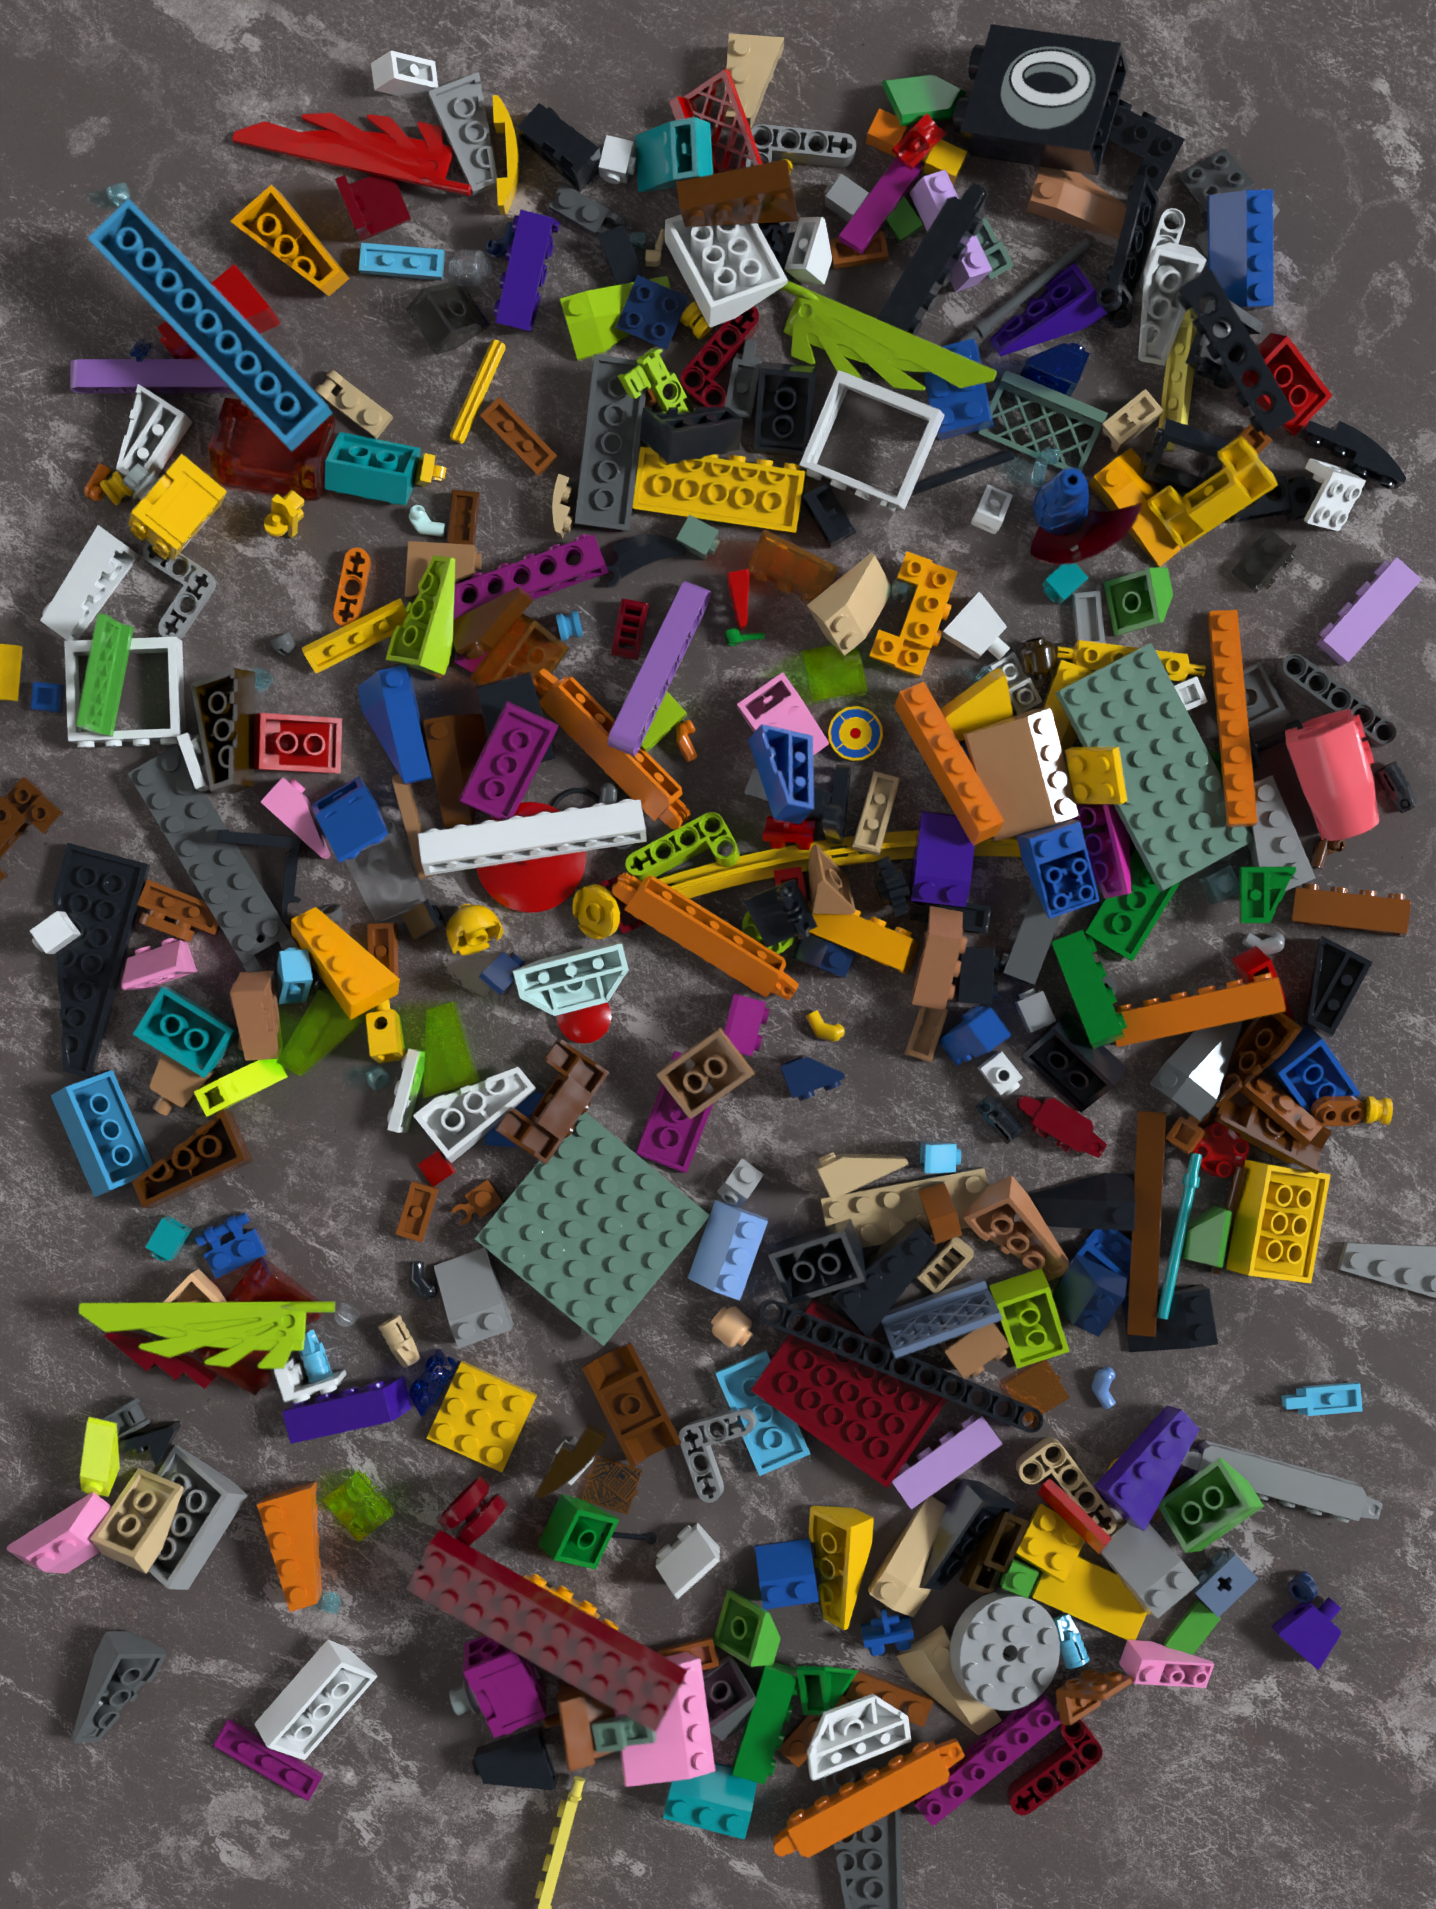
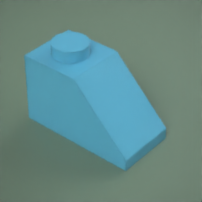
M292 947L280 951L277 961L278 1004L306 1002L312 983L308 949L300 950L299 948Z
M921 1141L920 1169L924 1173L956 1172V1165H961V1149H956L957 1144L954 1142Z

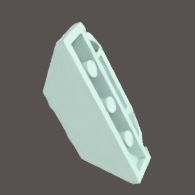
M622 943L590 946L540 959L513 970L520 999L556 1016L608 1002L629 969Z

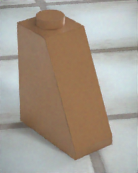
M408 541L406 599L408 601L416 600L420 592L418 584L433 555L454 558L455 582L462 583L470 580L469 578L476 574L477 570H481L482 554L478 553L475 545Z

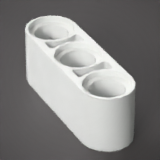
M1170 208L1164 211L1155 226L1139 279V287L1142 291L1144 273L1154 247L1169 242L1179 244L1185 225V217L1178 209ZM1164 221L1173 222L1176 229H1168Z

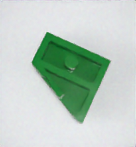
M1239 867V923H1270L1278 903L1286 892L1285 889L1291 877L1296 872V867Z

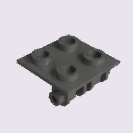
M1226 149L1177 176L1200 203L1197 206V210L1201 216L1207 215L1208 195L1249 190L1255 185L1251 177Z

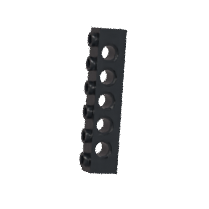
M1208 269L1180 287L1179 292L1181 295L1177 298L1185 311L1190 309L1195 317V320L1192 321L1195 330L1200 336L1204 334L1210 344L1206 345L1209 354L1213 360L1219 359L1224 368L1220 370L1228 385L1233 383L1238 393L1235 394V398L1242 409L1247 407L1252 417L1249 418V422L1255 432L1259 433L1261 431L1263 436L1267 435L1295 418L1297 415L1212 269ZM1210 298L1214 303L1213 311L1210 313L1202 312L1199 308L1200 299ZM1223 322L1227 325L1228 333L1226 337L1219 338L1214 334L1213 327L1215 323ZM1236 346L1241 349L1242 358L1239 362L1229 360L1227 353L1230 347ZM1245 371L1255 373L1256 383L1254 386L1247 387L1243 384L1242 375ZM1260 395H1265L1270 399L1271 405L1267 411H1260L1256 406V400Z

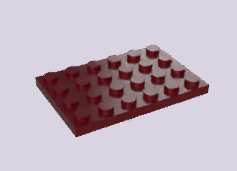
M816 1298L811 1300L804 1311L866 1337L862 1331ZM800 1316L792 1330L797 1331L803 1327L804 1320L802 1316ZM821 1326L818 1328L816 1337L819 1341H825L829 1337L828 1327ZM791 1334L787 1335L750 1389L886 1488L889 1487L947 1401V1399ZM853 1337L845 1338L842 1342L843 1350L849 1352L854 1349L855 1340ZM872 1348L868 1352L869 1361L873 1363L879 1360L881 1356L879 1348ZM898 1359L894 1363V1370L896 1373L903 1372L906 1368V1363ZM920 1374L919 1378L922 1384L930 1381Z

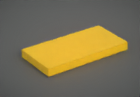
M1077 1556L1066 1581L1063 1583L1041 1571L1031 1594L1032 1598L1126 1640H1136L1147 1615L1114 1571L1080 1556Z

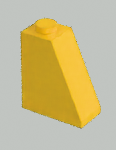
M1001 668L992 670L940 709L958 741L965 740L964 734L1013 717L1007 677Z

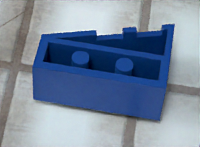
M761 724L748 739L773 818L800 824L814 810L813 735Z

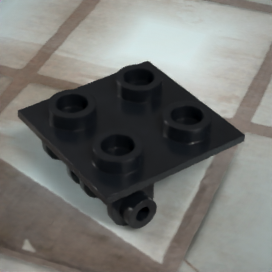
M795 878L743 900L766 947L794 936H799L801 940L805 939L810 935L809 930L818 927Z

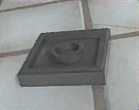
M1261 660L1243 669L1248 727L1251 728L1286 709ZM1213 684V685L1210 686V689H1211L1212 693H1213L1214 696H1215V690H1214V684Z

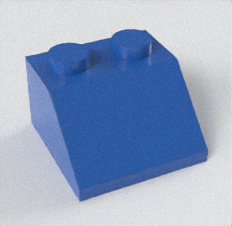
M809 1538L755 1546L764 1610L819 1602Z

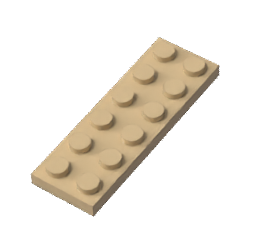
M982 1167L854 1191L834 1200L830 1196L820 1198L825 1226L851 1219L862 1248L884 1244L915 1218L932 1235L918 1190L945 1182L957 1212L960 1228H969L970 1226L963 1219V1214L988 1187L985 1170Z

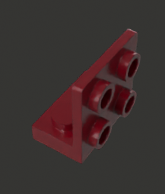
M345 175L335 179L361 241L411 220L395 179L372 175L351 184L348 183Z

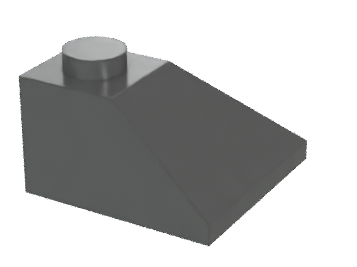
M731 1654L721 1659L718 1667L710 1668L702 1673L710 1732L722 1742L746 1725L756 1701L753 1691L734 1656Z

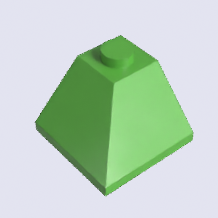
M1168 567L1146 568L1104 582L1114 636L1164 622L1173 597Z
M1214 1205L1188 1223L1181 1257L1212 1266L1223 1267L1232 1212Z
M727 1590L713 1640L714 1644L750 1667L773 1665L781 1638L770 1613L736 1592Z

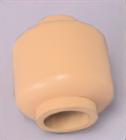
M724 1306L711 1321L713 1335L729 1348L737 1344L743 1346L753 1335L749 1331L752 1327V1320L736 1306L729 1308Z

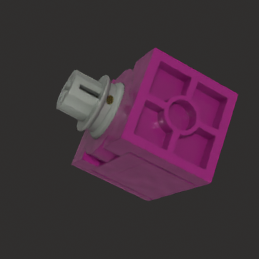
M486 1635L464 1643L463 1673L466 1679H463V1686L449 1691L451 1704L457 1715L470 1710L474 1714H478L479 1710H481L487 1718V1724L494 1738L500 1735H509L520 1727L527 1724H536L547 1717L546 1686L534 1662Z

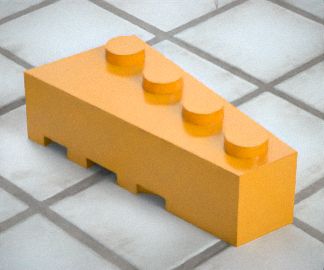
M809 900L808 907L812 913L811 904ZM858 910L851 915L812 913L818 927L809 930L810 934L841 945L858 955H865L884 966L894 967L899 970L898 972L908 975L920 948V944L913 938H910L911 932L900 927H896L895 931L885 927V921L873 916L870 917V920L859 917L861 912Z
M317 907L291 919V936L301 950L308 949L310 963L350 1020L398 995L400 979Z

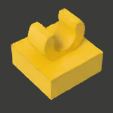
M424 453L418 459L414 485L426 487L431 483V479L435 481L445 479L446 467L434 465L435 455Z

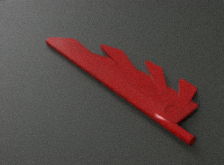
M334 113L302 114L301 117L303 121L324 130L298 132L264 121L235 131L232 138L233 142L460 195L470 196L472 190L471 185L445 179L454 150L452 146L443 145L442 127L438 125L418 122L417 126L424 140L407 137L392 118L388 116L367 115L368 121L384 132L377 133L363 131Z

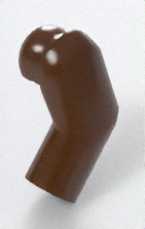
M1345 839L1337 841L1318 840L1311 856V867L1323 869L1327 855L1344 850L1346 846Z

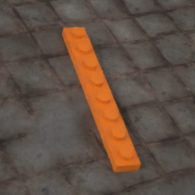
M1209 611L1208 625L1227 827L1256 826L1258 822L1238 611Z

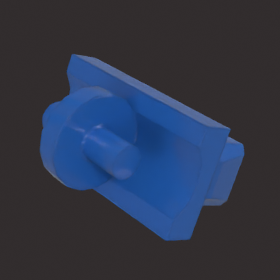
M886 1608L880 1609L881 1618L871 1619L870 1623L860 1624L864 1646L869 1649L872 1656L882 1655L885 1652L884 1644L895 1643L896 1650L899 1651L911 1648V1639H914V1634L908 1615L901 1617L898 1614L887 1616Z

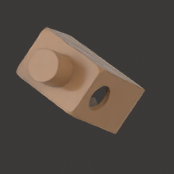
M162 1053L149 1085L151 1090L160 1095L152 1108L160 1114L167 1116L174 1104L181 1108L188 1107L196 1098L194 1091L208 1085L217 1072L212 1070L206 1078H203Z

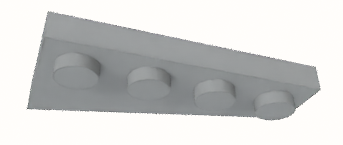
M479 72L428 91L429 99L449 144L454 150L453 153L468 185L472 186V195L474 196L497 187L498 177Z
M1344 1243L1337 1269L1436 1298V1246Z

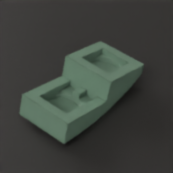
M985 217L982 219V228L976 236L992 268V271L987 275V278L991 280L1013 267L1014 264L1002 241L999 242Z
M626 1715L604 1719L592 1724L597 1753L620 1751L630 1745L655 1743L657 1740L656 1732Z

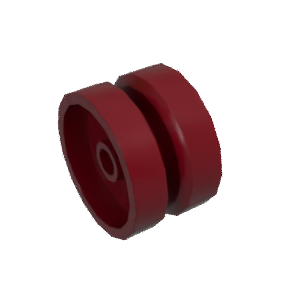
M478 1476L451 1502L439 1516L437 1522L446 1531L453 1530L463 1522L456 1531L455 1538L470 1546L490 1529L505 1510L508 1503L499 1494L491 1495L482 1503L481 1501L489 1493L490 1485L481 1476Z

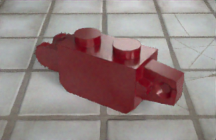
M1022 1095L1017 1098V1108L1031 1117L1028 1122L1034 1125L1032 1131L1045 1139L1048 1135L1057 1139L1058 1141L1055 1145L1069 1154L1073 1149L1076 1152L1080 1153V1151H1083L1097 1158L1102 1155L1107 1144L1093 1133L1094 1127L1091 1120L1052 1097L1042 1098L1041 1102L1028 1095Z

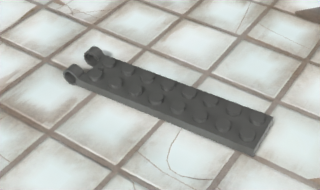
M175 745L127 773L240 958L246 971H264L255 956L278 942L283 950L292 947L299 948L237 844L218 842L216 840L217 829L227 828L206 793L195 789L185 759L178 747ZM259 935H263L265 938L262 943L257 941Z

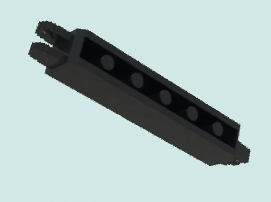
M973 182V184L968 186L961 199L956 196L947 198L876 319L913 335L919 332L923 323L921 320L926 311H931L936 304L938 298L936 295L941 286L944 287L948 284L953 272L951 270L955 263L961 261L968 250L966 245L970 238L976 236L982 228L984 215L980 210L988 197V192L984 186L982 187L980 183ZM863 363L861 370L877 379L879 374L869 364Z

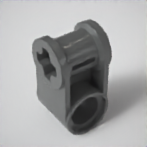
M139 1397L118 1407L115 1411L100 1419L117 1423L118 1438L130 1434L151 1422L149 1418L145 1417L138 1404L140 1402Z

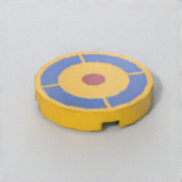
M860 706L846 707L839 711L831 720L828 728V742L833 751L840 758L851 762L863 761L872 756L880 747L883 738L882 725L878 717L869 709Z

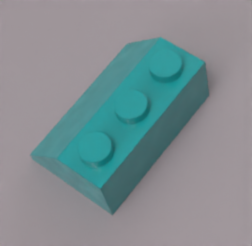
M339 432L325 460V489L339 494L347 493L361 496L365 499L387 501L394 505H406L413 491L420 448Z
M162 986L133 1035L203 1078H206L227 1053L239 1030L236 1026L172 987Z
M714 1762V1772L691 1779L670 1781L664 1804L663 1819L745 1840L753 1808L756 1782L732 1775V1766Z

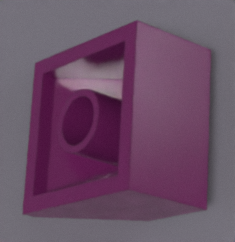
M733 994L724 1033L739 1053L752 1056L753 1051L759 1052L763 1038L762 1035H758L760 1024L766 1025L770 1009L765 1008L766 1002Z

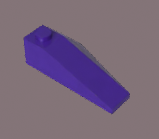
M1076 263L1052 278L1045 285L1047 290L1038 299L1032 297L1026 303L1028 308L1020 316H1013L990 338L1000 357L1082 330L1096 323L1102 316L1107 314L1097 302L1095 289Z

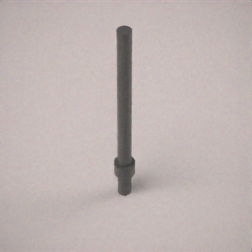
M1084 238L985 319L981 318L973 324V329L957 342L973 338L976 341L979 337L984 338L988 335L995 324L1092 247L1090 241Z

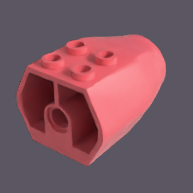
M1350 708L1301 723L1302 729L1298 730L1295 727L1286 730V744L1304 795L1311 807L1321 839L1329 841L1347 839L1375 827L1379 823V814L1370 764L1375 762L1368 740L1364 742L1361 740V738L1366 736L1359 714L1353 716Z

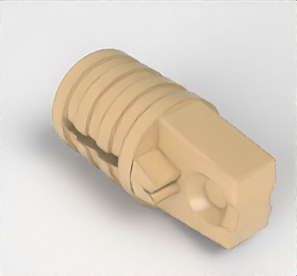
M401 1315L394 1316L378 1326L387 1345H389V1349L403 1368L413 1365L420 1359L414 1340L409 1334L404 1321H402Z

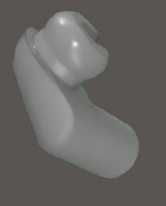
M1248 932L1242 940V944L1251 949L1257 946L1266 955L1280 952L1285 946V937L1281 933H1273L1269 938L1262 940Z

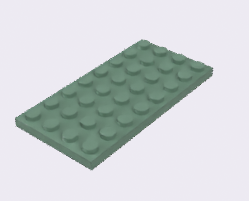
M1152 643L1055 693L1083 747H1119L1127 801L1123 804L1113 805L1159 892L1254 841L1247 826L1227 827L1223 779Z

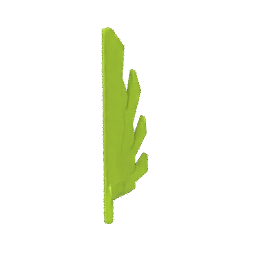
M788 281L785 286L780 288V290L796 296L783 332L792 336L791 355L797 359L814 365L815 359L811 345H814L827 352L837 372L840 370L862 379L861 375L848 361L847 358L869 364L893 388L925 390L923 385L903 371L932 372L959 388L988 383L995 379L997 371L793 282Z
M335 1301L80 1303L79 1314L104 1332L142 1329L169 1338L140 1344L139 1348L171 1358L204 1346L227 1348L228 1350L204 1362L206 1365L221 1367L232 1366L253 1350L270 1351L259 1363L258 1367L260 1369H284L291 1351H302L304 1349L306 1313H335Z

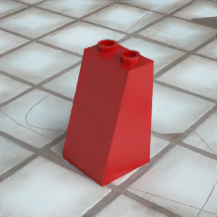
M235 264L211 282V285L259 334L277 327L281 323L268 303ZM166 321L157 327L158 331L163 335L159 341L175 359H202Z

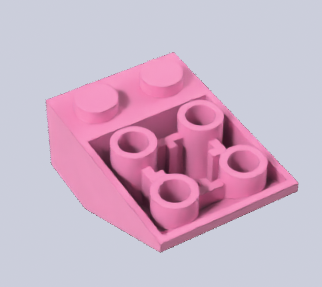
M783 672L737 704L738 711L753 732L761 724L813 735V755L830 744Z

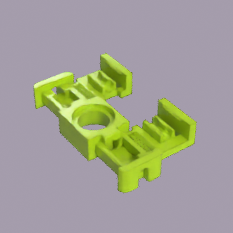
M650 349L637 359V364L642 366L637 365L628 373L618 375L629 398H638L641 395L640 391L646 387L651 389L660 408L666 410L662 412H668L669 407H676V405H678V412H689L683 401L687 396L675 373L668 372L659 355L663 351L662 349ZM670 383L673 387V395L671 398L665 399L663 388L666 384Z

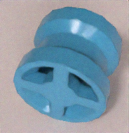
M573 610L568 615L556 614L562 642L567 641L572 636L577 638L583 637L578 610Z

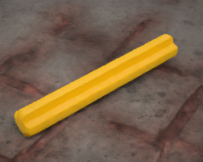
M491 340L450 433V438L457 443L463 444L506 349L505 344L501 341Z

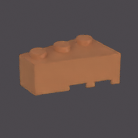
M930 906L928 913L929 924L927 932H924V945L918 961L912 993V1004L945 1010L947 1000H953L955 984H952L953 977L958 978L961 961H958L959 953L964 954L967 937H962L963 912Z
M274 971L240 972L236 982H233L230 991L236 1024L239 1030L240 1051H243L245 1061L279 1059L283 1050Z

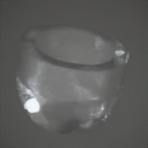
M341 1303L336 1310L335 1320L339 1326L349 1327L356 1322L360 1314L353 1306Z

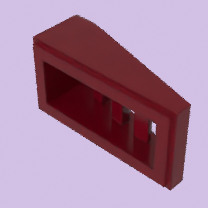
M622 598L611 655L638 661L649 611L648 603ZM630 609L634 611L641 612V617L626 614V610ZM624 620L639 623V627L623 625ZM623 631L637 634V638L623 637L621 633ZM619 643L635 645L634 650L620 648Z

